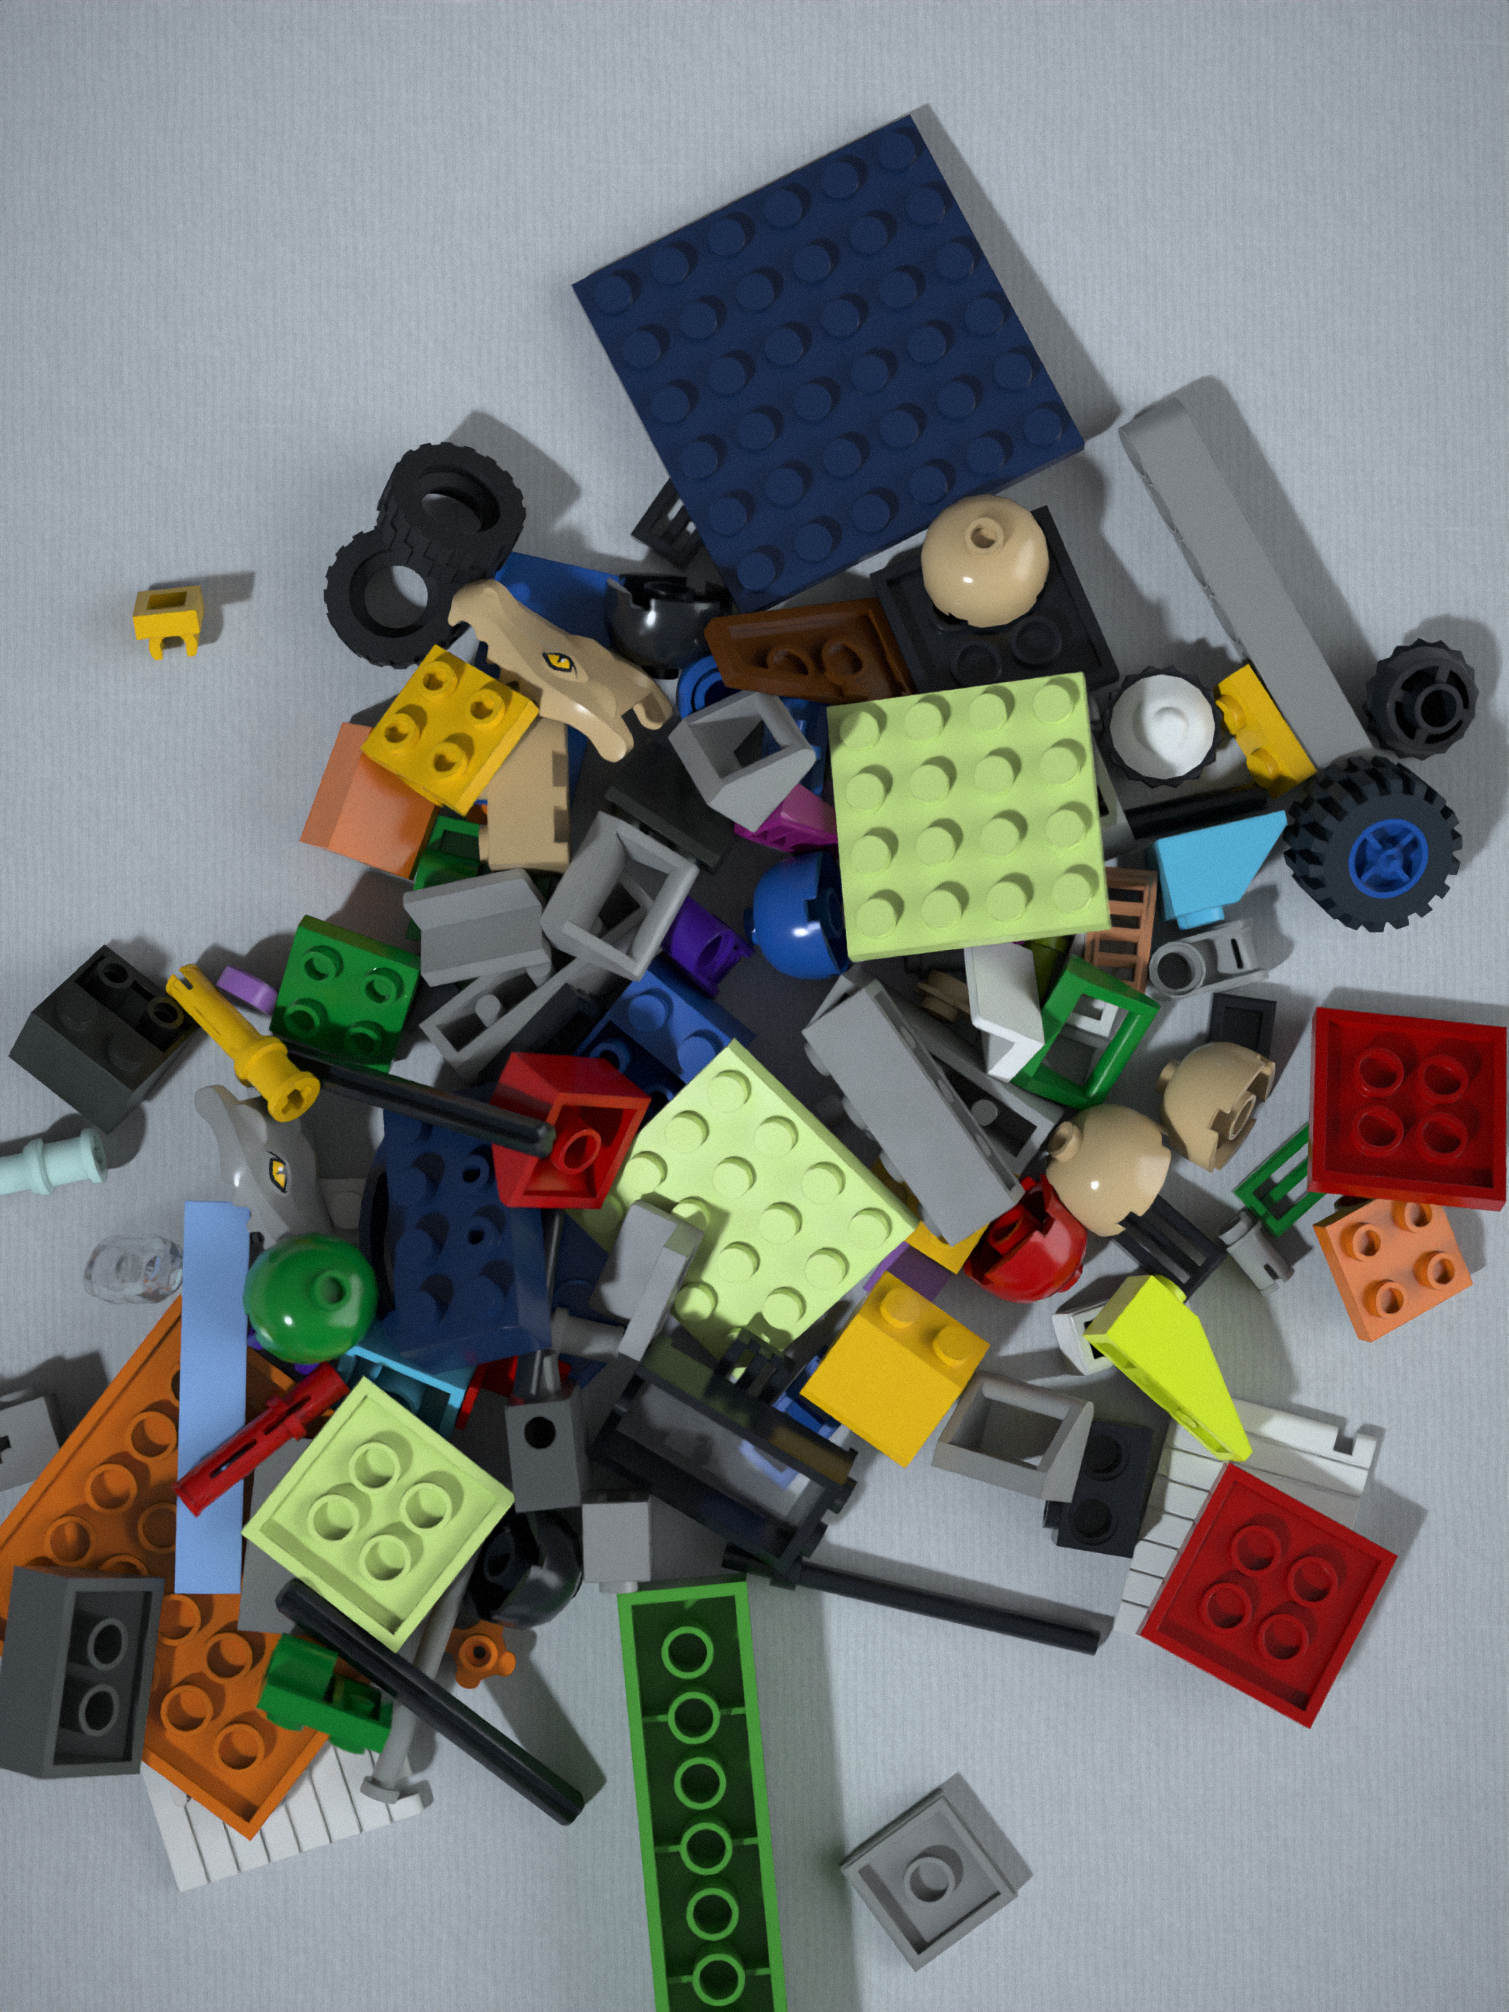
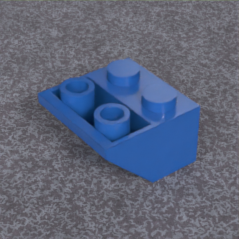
M659 954L651 961L641 981H632L572 1056L606 1059L652 1099L640 1123V1126L643 1127L733 1038L744 1048H747L757 1035Z

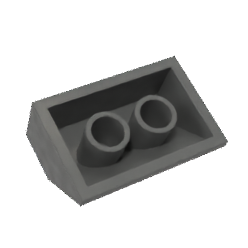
M14 1566L0 1669L1 1769L40 1780L140 1774L165 1578L67 1566Z

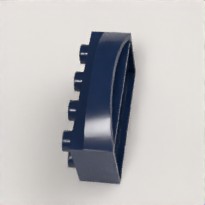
M499 1080L450 1093L489 1104ZM384 1109V1137L370 1167L361 1201L359 1250H361L375 1272L379 1290L376 1316L388 1336L398 1347L399 1354L435 1375L551 1348L552 1337L541 1208L507 1207L499 1200L491 1143ZM480 1174L479 1178L474 1182L475 1177ZM387 1215L388 1248L394 1275L395 1305L387 1282L384 1260V1236ZM485 1234L484 1239L478 1243L479 1239Z

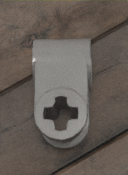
M1248 917L1198 931V935L1172 941L1151 950L1146 992L1154 999L1168 1002L1213 990L1214 993L1269 979L1267 969L1259 967L1250 935V930L1254 927L1253 918ZM1171 954L1177 956L1186 967L1187 977L1185 983L1179 989L1166 987L1158 977V964L1164 955Z

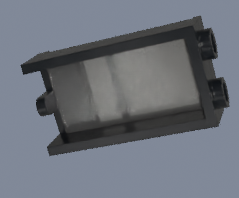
M659 1332L605 1420L586 1455L785 1574L799 1553L809 1559L817 1548L828 1528V1525L821 1521L826 1511L830 1510L838 1515L848 1501L857 1484V1481L848 1476L859 1452L851 1447L847 1452L825 1437L671 1346L673 1340Z

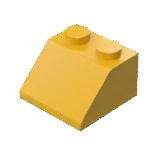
M885 1270L856 1305L799 1393L900 1466L906 1468L961 1394L991 1345Z

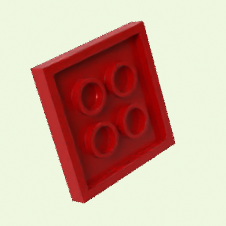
M1316 1007L1312 1016L1307 1191L1501 1212L1506 1203L1507 1027Z
M1224 1462L1135 1634L1297 1724L1310 1729L1398 1555L1239 1467Z

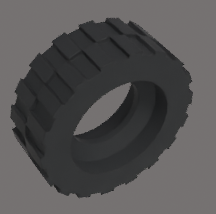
M441 442L438 445L426 443L420 445L417 450L413 451L410 449L403 454L401 461H397L378 501L376 510L379 511V515L376 521L378 529H381L384 535L382 540L388 549L391 548L395 552L396 558L403 565H409L416 570L415 573L425 578L428 576L437 579L438 583L448 585L450 583H461V586L481 579L488 580L495 571L499 572L502 569L524 528L522 524L526 518V507H523L522 504L524 497L520 488H516L513 483L514 478L507 470L503 471L496 464L497 461L488 455L485 457L475 452L476 449L465 445L464 447L455 446L451 442ZM427 494H439L460 501L477 515L481 521L480 529L476 533H461L440 525L425 512L422 507V499Z
M374 526V530L366 533L361 531L352 537L354 540L346 547L342 545L335 554L337 559L333 566L328 567L325 576L328 580L327 589H323L324 602L328 609L326 614L331 626L338 634L337 636L359 658L362 657L379 667L386 665L392 666L394 669H406V666L417 664L419 667L435 644L447 650L449 648L447 645L452 638L458 637L462 629L461 621L457 625L451 626L448 622V616L451 610L452 599L462 586L461 583H450V585L438 583L437 579L428 576L425 578L419 575L426 585L428 594L427 605L422 615L414 623L401 628H390L376 622L369 614L365 604V591L370 579L378 571L389 566H403L415 572L416 570L407 564L403 565L396 558L395 552L391 548L388 549L382 540L384 537L382 530L378 529V526Z

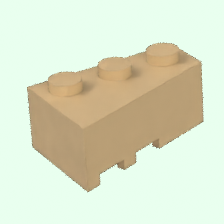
M514 680L506 684V686L519 693L520 684L518 681ZM531 700V701L535 704V706L538 708L537 703H536L535 701ZM538 713L479 795V800H487L488 825H479L480 863L488 864L492 873L523 868L530 878L563 877L572 861L567 723L541 717Z

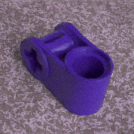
M689 895L686 896L659 946L673 959L672 963L713 999L720 994L718 985L742 957L751 958L756 952L750 944L716 915L708 912Z

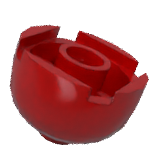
M1040 1174L1041 1182L1039 1183L1030 1176L1018 1180L1026 1192L1014 1207L989 1223V1227L983 1233L978 1244L975 1245L962 1266L966 1276L982 1289L999 1299L1021 1304L1037 1302L1049 1298L1057 1292L1063 1293L1069 1290L1078 1281L1083 1272L1084 1265L1082 1261L1086 1254L1088 1229L1083 1227L1061 1203L1053 1185L1049 1183L1045 1174Z

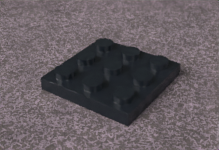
M1047 505L1029 511L1046 538L1049 557V571L1046 582H1044L1043 589L1037 595L1036 602L1030 610L1007 624L980 628L968 625V620L956 618L951 613L948 616L939 610L924 587L921 554L869 574L872 588L878 598L918 694L1083 672L1087 693L1119 681V670Z

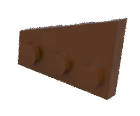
M877 597L715 617L711 619L704 631V636L725 687L838 706L918 695V691Z

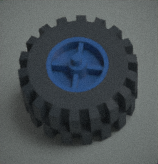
M1362 756L1348 758L1346 769L1342 770L1335 763L1324 768L1323 772L1326 778L1318 784L1311 778L1302 788L1308 794L1302 803L1293 801L1288 811V814L1295 819L1294 825H1287L1283 829L1282 839L1291 847L1284 851L1283 854L1286 865L1294 872L1292 874L1293 879L1334 920L1338 919L1344 926L1354 930H1358L1362 925L1370 933H1380L1384 931L1387 922L1397 930L1409 925L1408 916L1413 913L1423 918L1433 910L1428 904L1432 898L1437 895L1443 899L1449 891L1450 887L1445 883L1448 874L1457 875L1461 862L1453 856V852L1463 849L1462 835L1454 829L1459 824L1455 812L1446 805L1447 801L1414 772L1399 762L1395 765L1388 758L1374 756L1371 763H1369Z

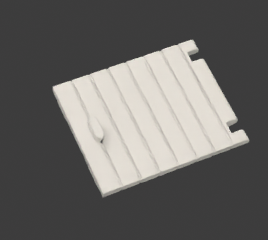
M1231 1397L1253 1452L1245 1462L1220 1461L1170 1416L1137 1533L1133 1559H1130L1112 1629L1140 1637L1135 1633L1224 1462L1239 1467L1352 1530L1377 1438L1356 1432L1350 1454L1333 1450L1338 1426Z
M372 1681L370 1682L369 1685L381 1689V1688L378 1687L376 1684H374ZM327 1739L254 1838L249 1841L190 1797L189 1800L185 1792L143 1761H141L140 1768L179 1893L420 1815L425 1811L419 1792L400 1797L395 1804L383 1803L367 1797L361 1793L360 1788L364 1777L372 1776L379 1753L366 1749L364 1754H353L337 1748ZM407 1755L398 1779L412 1774Z

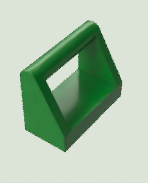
M1072 953L1040 1006L1045 1044L1010 1082L1024 1090L1082 1111L1091 1106L1103 1104L1161 1009V1006L1145 994ZM1085 994L1128 1010V1013L1082 1087L1041 1062L1081 995Z

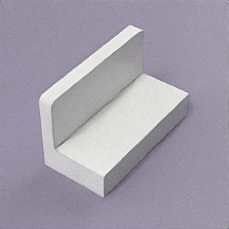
M1012 942L963 948L971 1019L973 1025L981 1029L986 1075L1008 1083L1045 1044L1033 952Z

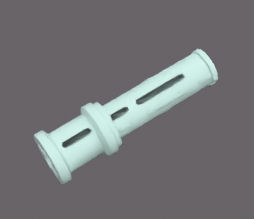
M93 1126L83 1128L80 1136L45 1144L40 1138L31 1140L23 1147V1153L0 1157V1196L31 1189L36 1195L48 1196L55 1192V1187L83 1180H91L95 1185L105 1183L108 1174L103 1144L96 1128Z

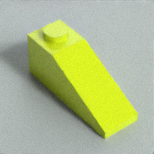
M1162 1275L1127 1277L1082 1336L1218 1460L1245 1462L1253 1451L1199 1317L1183 1304L1186 1300V1295L1176 1284Z

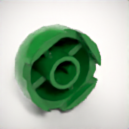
M307 1232L285 1237L258 1255L246 1275L242 1303L245 1315L249 1314L251 1325L258 1333L254 1336L264 1349L283 1361L312 1365L340 1358L364 1339L376 1319L379 1290L375 1272L361 1250L339 1236Z

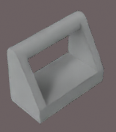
M742 690L684 717L668 736L707 805L753 833L756 832L816 761L815 752L778 695ZM763 719L782 750L742 768L733 752Z
M599 811L541 915L539 923L552 947L632 981L640 982L700 873V869L691 861L625 821ZM630 858L669 875L626 954L589 933V930Z
M979 1370L974 1375L937 1440L931 1466L1041 1500L1071 1503L1094 1414L1093 1402ZM992 1399L1063 1420L1038 1466L980 1448Z

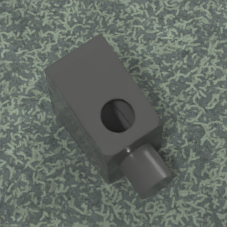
M545 1349L538 1399L515 1397L512 1395V1390L505 1404L516 1513L581 1506L594 1473L592 1458L586 1455L590 1448L579 1379L567 1378V1380L560 1381L556 1350ZM541 1417L548 1418L550 1421L544 1420Z

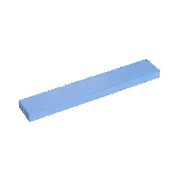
M185 1201L178 1481L213 1453L222 1443L229 1440L245 1427L248 1314L245 1315L242 1298L246 1275L249 1272L250 1232L247 1230L246 1225L250 1219V1209L247 1207H236L232 1204V1201ZM245 1450L241 1452L237 1457H235L232 1461H230L227 1465H225L216 1474H214L211 1477V1479L215 1478L228 1466L235 1462L239 1457H241L244 1454ZM244 1478L206 1507L197 1518L177 1496L175 1594H241L242 1534L240 1532L243 1528Z

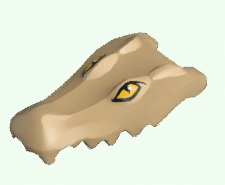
M481 579L463 585L454 595L448 616L449 624L455 626L460 621H466L474 628L476 639L488 644L486 662L489 665L496 663L501 669L499 681L504 685L514 680L518 681L520 684L519 693L537 703L541 717L567 723L590 738L604 759L618 762L632 750L634 746L633 736L621 718L631 708L634 709L640 723L648 729H659L671 720L673 708L667 695L641 667L620 654L607 650L594 639L581 635H572L524 606L498 581L494 579Z

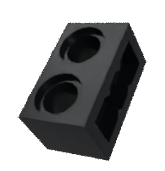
M1093 1417L1086 1444L1096 1436H1110L1117 1445L1116 1458L1110 1466L1104 1469H1093L1086 1465L1083 1454L1072 1502L1045 1500L1042 1526L1043 1528L1052 1529L1051 1540L1056 1546L1133 1559L1153 1430L1147 1425ZM1089 1499L1102 1501L1107 1509V1518L1103 1526L1094 1532H1082L1076 1529L1073 1515L1077 1506Z

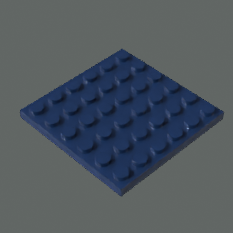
M910 114L571 285L574 295L726 589L733 596V602L739 614L766 611L928 529L944 508L963 497L981 494L996 495L1084 450L1085 442Z

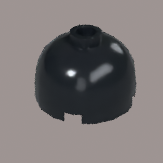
M624 573L619 575V581L626 577L624 587L611 577L606 579L603 604L604 625L610 641L623 657L632 662L642 664L641 668L654 679H677L680 669H685L691 663L710 653L711 650L704 636L706 626L712 618L731 616L733 596L726 588L718 584L706 581L704 594L695 591L692 587L686 586L687 577L678 575Z
M514 1501L486 1537L471 1576L463 1602L472 1617L506 1628L519 1630L537 1627L554 1619L569 1604L571 1599L576 1596L582 1584V1554L578 1535L562 1514L554 1509L516 1513Z

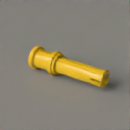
M187 964L179 968L178 970L185 976L193 988L191 990L187 989L173 974L166 984L167 994L176 1000L234 1061L233 1068L236 1079L247 1088L254 1087L268 1101L267 1108L269 1114L280 1123L289 1122L305 1113L319 1095L321 1087L319 1080L308 1071L301 1072L287 1058L288 1051L281 1040L269 1035L262 1036L203 974L199 966Z

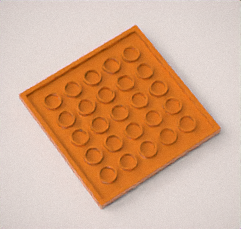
M179 1294L0 1526V1656L2 1657L14 1566H67L165 1578L141 1761L251 1841L327 1741L329 1735L304 1726L302 1731L284 1729L270 1722L266 1718V1711L256 1708L264 1669L272 1649H275L281 1634L237 1630L241 1594H175L177 1494L170 1485L178 1481L182 1295ZM248 1344L245 1426L268 1408L265 1401L272 1395L277 1394L279 1397H282L298 1384L297 1381ZM310 1399L305 1400L296 1409H294L286 1418H288L291 1414H294L298 1409H300L303 1405L310 1401ZM329 1407L306 1426L305 1430L308 1434L304 1437L314 1438L335 1410ZM284 1418L281 1422H278L275 1426H273V1427H272L270 1430H268L266 1433L269 1434V1433H270L271 1431H273L276 1427H278L281 1423H283V1421H284L286 1418ZM252 1443L248 1448L245 1449L244 1453L251 1449L256 1443ZM255 1469L244 1478L243 1527L250 1519ZM242 1535L241 1591L247 1546V1538L244 1535ZM293 1635L327 1648L314 1637ZM337 1657L333 1669L334 1672L370 1684L371 1680L342 1658Z

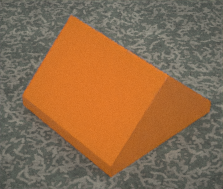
M342 722L299 841L414 881L422 853L426 848L440 806L418 794L397 775L371 760L360 749L373 731V727Z

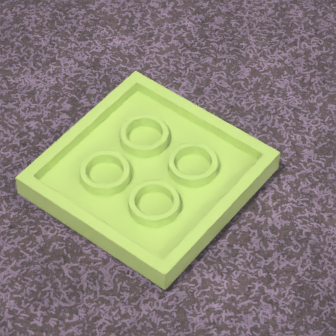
M363 1375L248 1520L240 1533L390 1650L397 1653L514 1503V1492Z

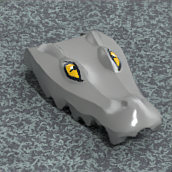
M215 1084L199 1089L194 1095V1105L197 1113L210 1124L216 1137L220 1156L221 1180L234 1186L235 1191L231 1198L232 1204L236 1207H247L251 1210L252 1215L246 1228L249 1232H261L265 1238L264 1249L266 1250L270 1246L275 1245L285 1237L307 1232H319L336 1236L321 1191L317 1155L305 1113L294 1120L280 1123L269 1114L267 1108L268 1101L254 1087L246 1089L249 1099L239 1101L222 1085Z

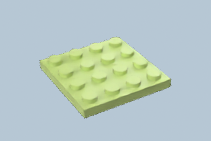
M1083 672L826 707L848 957L852 962L1111 929L1086 681Z
M735 1038L635 1134L601 1209L565 1208V1212L608 1254L612 1250L630 1206L637 1199L643 1200L704 1231L705 1234L669 1313L717 1360L720 1359L742 1327L748 1329L781 1352L784 1351L912 1234L921 1221ZM746 1348L729 1372L738 1379L756 1354Z

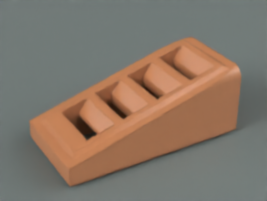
M1105 866L1107 888L1139 891L1138 903L1108 900L1110 914L1137 917L1136 929L1111 927L1110 930L1086 932L1084 935L1082 959L1096 967L1099 965L1133 968L1132 981H1120L1145 994L1156 905L1158 871ZM1100 940L1135 943L1134 955L1099 952ZM1085 994L1081 995L1083 997H1091Z

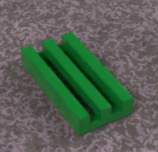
M1309 1121L1231 1190L1235 1197L1248 1208L1253 1217L1260 1219L1265 1230L1273 1239H1277L1327 1194L1306 1191L1276 1219L1268 1211L1307 1176L1308 1156L1261 1199L1258 1200L1252 1193L1308 1143Z

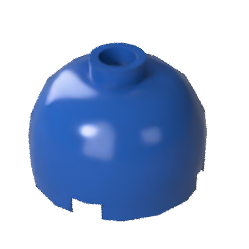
M823 850L812 851L777 862L762 874L753 893V905L744 910V929L748 942L751 946L759 945L766 961L784 975L799 980H822L842 975L852 966V961L848 957L846 928L843 929L840 904H843L841 870L833 855L829 852L823 853Z

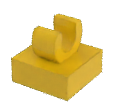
M201 585L140 591L137 593L132 615L136 640L149 639V651L154 660H163L165 651L163 638L170 636L181 637L186 644L188 657L196 656L200 638L199 633L201 632L205 611Z

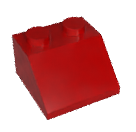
M512 1052L505 1069L501 1073L500 1080L489 1105L550 1123L556 1130V1137L552 1142L551 1153L544 1158L529 1156L492 1144L499 1200L507 1207L601 1209L652 1098L603 1058Z

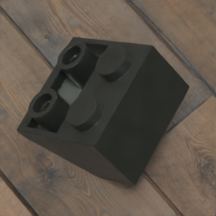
M651 738L645 741L604 795L608 807L613 810L610 814L611 816L625 821L646 835H652L666 844L667 848L698 866L700 872L703 869L713 876L716 875L741 837L734 831L735 821L707 805L681 759Z
M104 944L30 1013L8 1057L109 1135L145 1100L198 1033L201 1026L176 1000L172 999L165 991Z

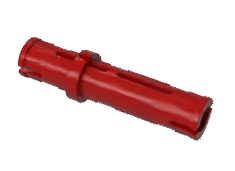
M326 1361L321 1362L317 1369L302 1379L282 1397H279L277 1394L272 1395L265 1401L268 1406L266 1410L229 1440L222 1443L213 1453L179 1481L173 1482L170 1487L197 1518L206 1507L221 1497L241 1479L248 1476L252 1470L290 1439L294 1438L298 1442L308 1433L305 1427L341 1397L350 1393L349 1388ZM310 1399V1401H308L305 1405L298 1409L294 1414H291L288 1418H286L294 1409H296L305 1400ZM284 1418H286V1419L283 1421V1423H281V1424H280L278 1427H276L273 1431H271V1432H270L269 1434H267V1435L265 1434L268 1430H270V1429H271L273 1426H275L278 1422H281ZM252 1443H256L251 1449H249L246 1453H244L241 1457H239L235 1462H233L230 1466H228L224 1471H222V1472H221L219 1475H217L215 1478L211 1479V1477H212L214 1474H216V1473H217L219 1470H221L225 1465H227L230 1461H232L235 1457H237L241 1452H243L246 1448H248Z

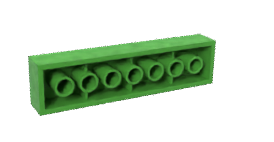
M739 1572L639 1582V1590L637 1592L617 1594L656 2012H788L747 1573Z

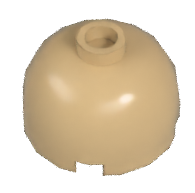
M992 494L963 497L944 508L928 528L921 552L924 587L939 610L948 616L951 613L956 618L968 620V625L983 628L1007 624L1030 610L1036 602L1037 595L1043 589L1044 582H1046L1049 571V557L1044 533L1031 512L1010 498Z
M1210 1042L1192 1050L1182 1062L1175 1058L1171 1059L1161 1072L1155 1087V1091L1163 1095L1159 1107L1160 1125L1167 1129L1169 1136L1164 1135L1170 1146L1187 1160L1213 1173V1168L1221 1170L1237 1153L1256 1122L1253 1118L1248 1119L1253 1110L1256 1097L1264 1102L1267 1100L1275 1076V1063L1250 1049L1231 1042Z
M1100 1104L1091 1106L1079 1112L1067 1122L1060 1124L1052 1133L1047 1148L1046 1177L1049 1183L1053 1185L1061 1203L1083 1227L1101 1237L1117 1235L1126 1230L1117 1223L1123 1220L1130 1212L1141 1217L1149 1209L1162 1188L1171 1163V1150L1162 1145V1135L1169 1136L1164 1126L1124 1105Z

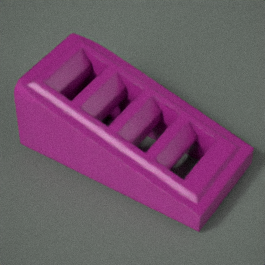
M799 783L796 784L755 833L735 822L734 831L748 840L795 855L823 850V853H831L834 859L839 857L835 808Z

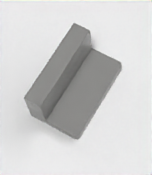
M523 868L510 869L403 894V907L421 930V975L430 987L551 962V943L539 923V919L548 902Z
M640 1199L635 1200L630 1206L589 1300L591 1309L627 1326L617 1351L638 1362H641L656 1336L661 1332L705 1234L704 1231Z

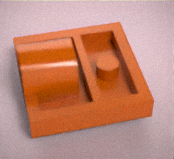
M1343 1195L1334 1202L1335 1213L1312 1225L1359 1340L1372 1343L1473 1285L1443 1206Z

